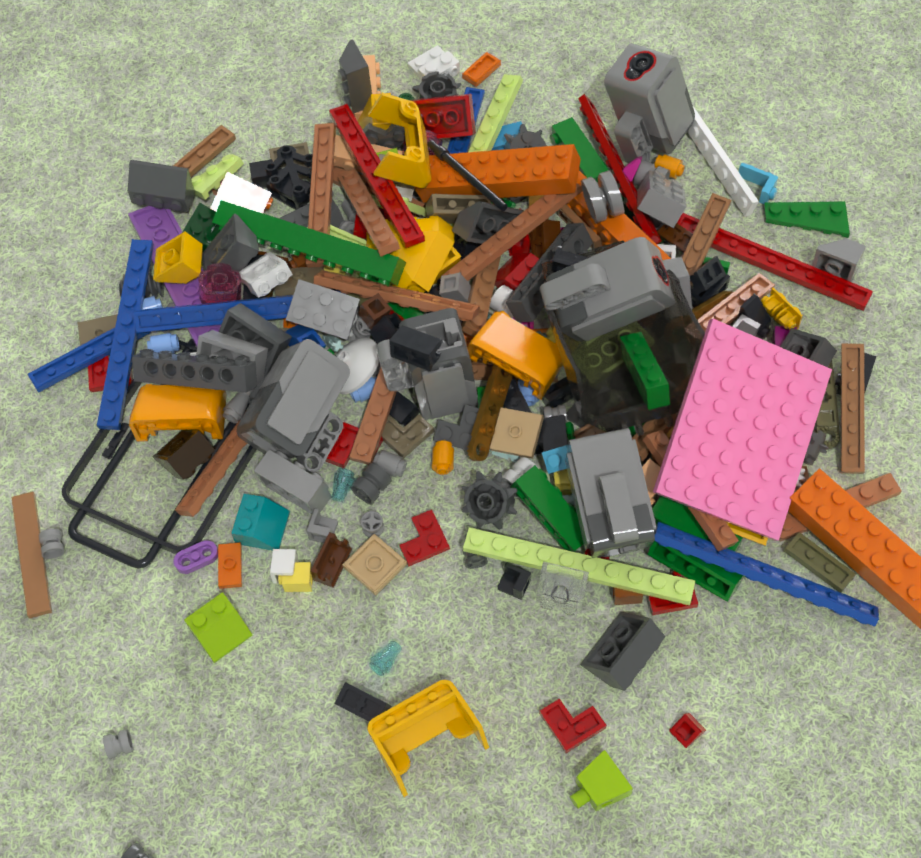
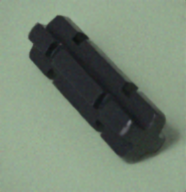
M128 423L121 424L120 431L116 432L109 442V448H105L103 451V457L107 459L113 457L120 441L129 428Z

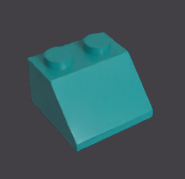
M243 494L231 532L235 543L241 542V545L271 551L273 549H280L290 510L266 497Z

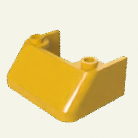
M382 92L369 111L368 117L404 127L407 149L404 153L405 156L388 151L375 169L374 175L411 186L425 188L430 183L432 177L426 130L419 108L413 101Z
M440 680L374 717L367 726L375 747L403 797H406L408 793L400 775L407 772L411 765L407 753L444 731L449 730L452 736L458 739L466 738L474 733L485 750L489 748L482 725L455 685L449 680Z

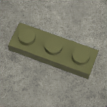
M800 532L784 550L785 553L838 592L842 593L856 575V573Z

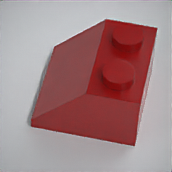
M532 253L514 254L497 271L494 286L499 288L502 285H506L515 291L539 261V258Z

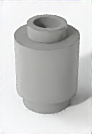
M385 450L377 453L373 463L382 467L392 477H402L407 466V461L403 460V457Z

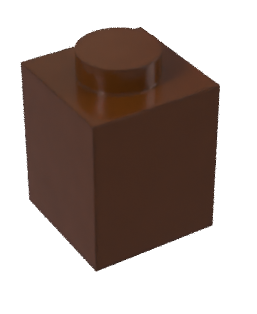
M377 293L361 304L359 316L371 330L383 316L390 314L391 308L380 294Z

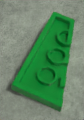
M845 201L764 202L765 223L786 227L803 228L802 230L811 231V229L823 231L824 234L842 235L841 237L846 238L850 236Z

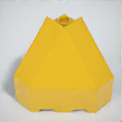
M438 215L423 219L414 217L425 236V242L405 248L391 222L385 219L400 246V249L388 254L399 257L406 262L398 286L393 284L392 286L422 293L425 291L429 292L454 244L453 227ZM367 233L366 247L377 250Z

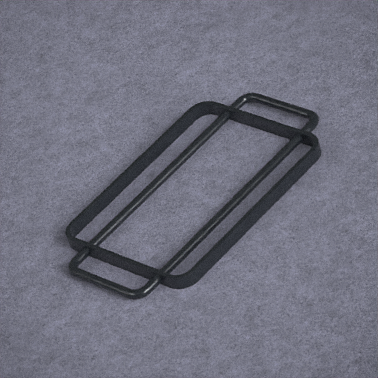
M190 338L188 343L179 340V347L183 350L182 352H197V347L192 338ZM132 380L127 389L124 409L142 382ZM229 421L224 429L223 439H218L213 447L215 451L211 454L212 457L237 423ZM100 429L62 487V496L65 502L72 509L77 510L69 523L68 534L75 542L137 569L150 565L161 548L177 554L179 551L202 541L257 449L251 445L248 447L193 539L184 546H175L165 542L181 517L175 510L156 538L90 508L135 440L132 430L129 431L84 502L80 504L69 498L72 487L110 431L109 429ZM212 457L206 463L202 464L201 468L199 469L198 473L194 477L193 481L189 485L181 500L184 498V496L187 494V492L192 487L194 482L200 476V474L205 469L207 464L210 462ZM88 515L153 545L143 559L138 560L79 534L77 528L84 516Z

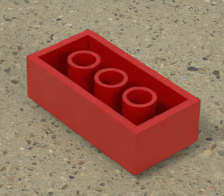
M472 94L409 100L416 103L419 108L427 140L470 136L476 133Z

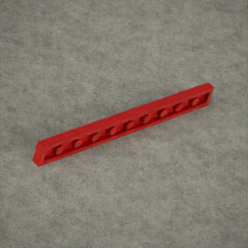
M583 94L578 98L581 104L579 108L583 115L587 116L586 123L594 130L592 135L600 143L599 149L607 157L605 162L614 171L612 175L615 181L621 185L619 190L628 200L626 202L627 207L635 214L633 216L635 223L639 227L641 226L642 231L651 240L659 244L662 240L650 216L637 209V190L633 182H630L623 172L625 166L594 103Z
M348 104L330 109L329 114L405 248L425 242L422 230L393 181L374 175V171L381 161Z
M682 213L677 223L693 234L699 219ZM719 228L711 245L713 249L862 311L865 310L873 293L872 290L721 228Z

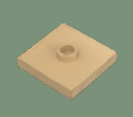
M501 408L490 450L533 459L544 419L543 415Z
M373 534L342 565L346 571L376 596L407 565V561L378 536Z

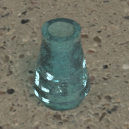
M338 468V471L334 473L332 500L344 502L351 489L350 486L356 480L354 472Z
M391 641L371 657L370 668L380 676L389 673L398 654L402 650L401 646L397 642Z

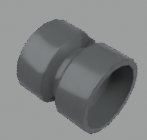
M370 463L362 472L363 477L359 476L350 486L352 492L369 505H372L379 497L380 491H384L392 482L390 475L375 463Z

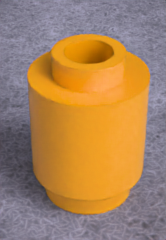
M666 154L663 156L658 155L654 164L655 168L661 166L669 169V177L676 179L677 176L681 177L685 165H682V160Z
M437 441L432 449V470L437 474L446 475L454 469V448L449 441Z

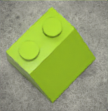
M223 592L184 619L189 630L214 663L253 636Z

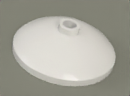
M359 338L343 346V349H340L335 355L345 362L350 369V375L339 394H349L358 390L374 374L379 364L377 343L372 339Z

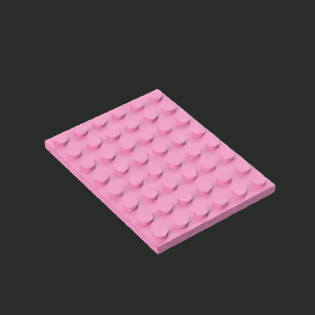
M710 319L653 493L774 541H779L791 503L790 497L793 495L832 369L716 319Z

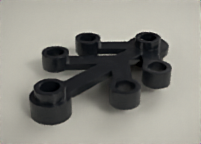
M284 145L277 150V159L265 165L266 174L271 176L269 178L270 187L273 189L280 188L282 182L290 175L293 185L291 190L293 201L297 203L306 201L308 199L307 189L300 183L298 173L311 179L313 154H306L304 156L296 153V149L293 146ZM294 160L302 162L305 164V166L310 168H306L301 165L295 164ZM283 163H286V166L281 170V172L278 175H275L278 172L277 169Z

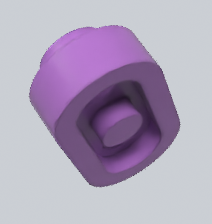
M205 540L179 551L175 555L173 562L178 572L189 574L215 562L218 558V549L214 542ZM205 552H211L209 556H204ZM185 561H190L188 566H183Z

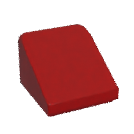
M685 713L669 731L687 748L706 729L690 713Z

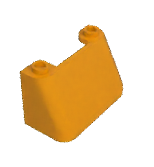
M504 311L494 312L468 345V352L472 361L476 363L479 358H483V363L486 364L489 361L524 381L523 386L528 387L530 385L534 389L532 395L540 400L544 397L568 357L564 345L558 342L554 343L512 319Z
M146 384L138 391L130 414L129 426L137 442L148 441V435L151 433L152 436H156L157 430L197 429L202 434H204V431L211 433L212 439H223L225 418L222 414L224 412L223 408L226 406V391L175 385Z

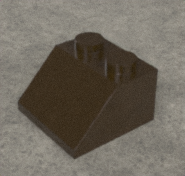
M181 430L152 457L175 478L184 480L190 478L200 464L206 463L212 457L211 454L215 449L199 430Z

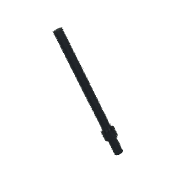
M434 140L428 141L427 146L435 152L436 157L449 164L501 211L507 209L508 205L456 161L445 147L439 146Z

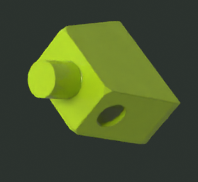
M604 750L576 777V784L580 789L572 794L570 799L577 809L590 802L595 811H598L629 797L632 794L633 788L606 750Z

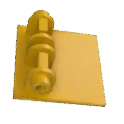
M773 287L770 297L764 296L761 299L767 313L780 326H784L785 329L791 330V328L797 327V330H799L803 317L797 307H793L786 300L785 296Z

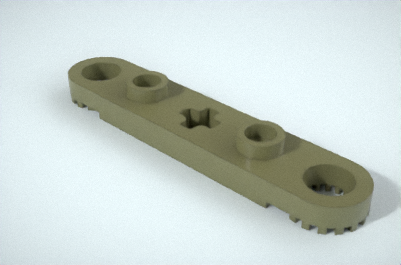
M831 360L828 368L832 369L824 394L828 402L825 403L822 400L815 423L816 433L821 430L823 433L831 434L834 437V440L831 442L824 441V445L829 447V449L835 448L840 440L834 369Z

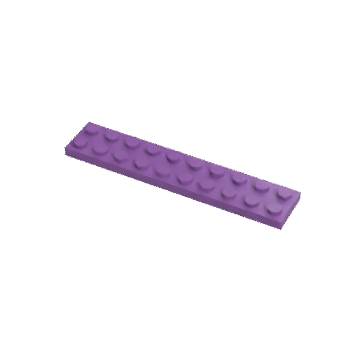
M147 206L128 213L129 219L140 240L153 241L151 261L154 265L156 249L180 235L182 230L170 209ZM202 267L201 275L186 284L163 282L175 306L220 302L212 285L204 282ZM221 324L190 327L187 330L197 347L200 335L211 330L219 332Z

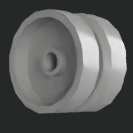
M609 170L599 173L598 183L592 177L581 180L585 202L596 224L607 219V211L613 217L624 214V205L619 188Z

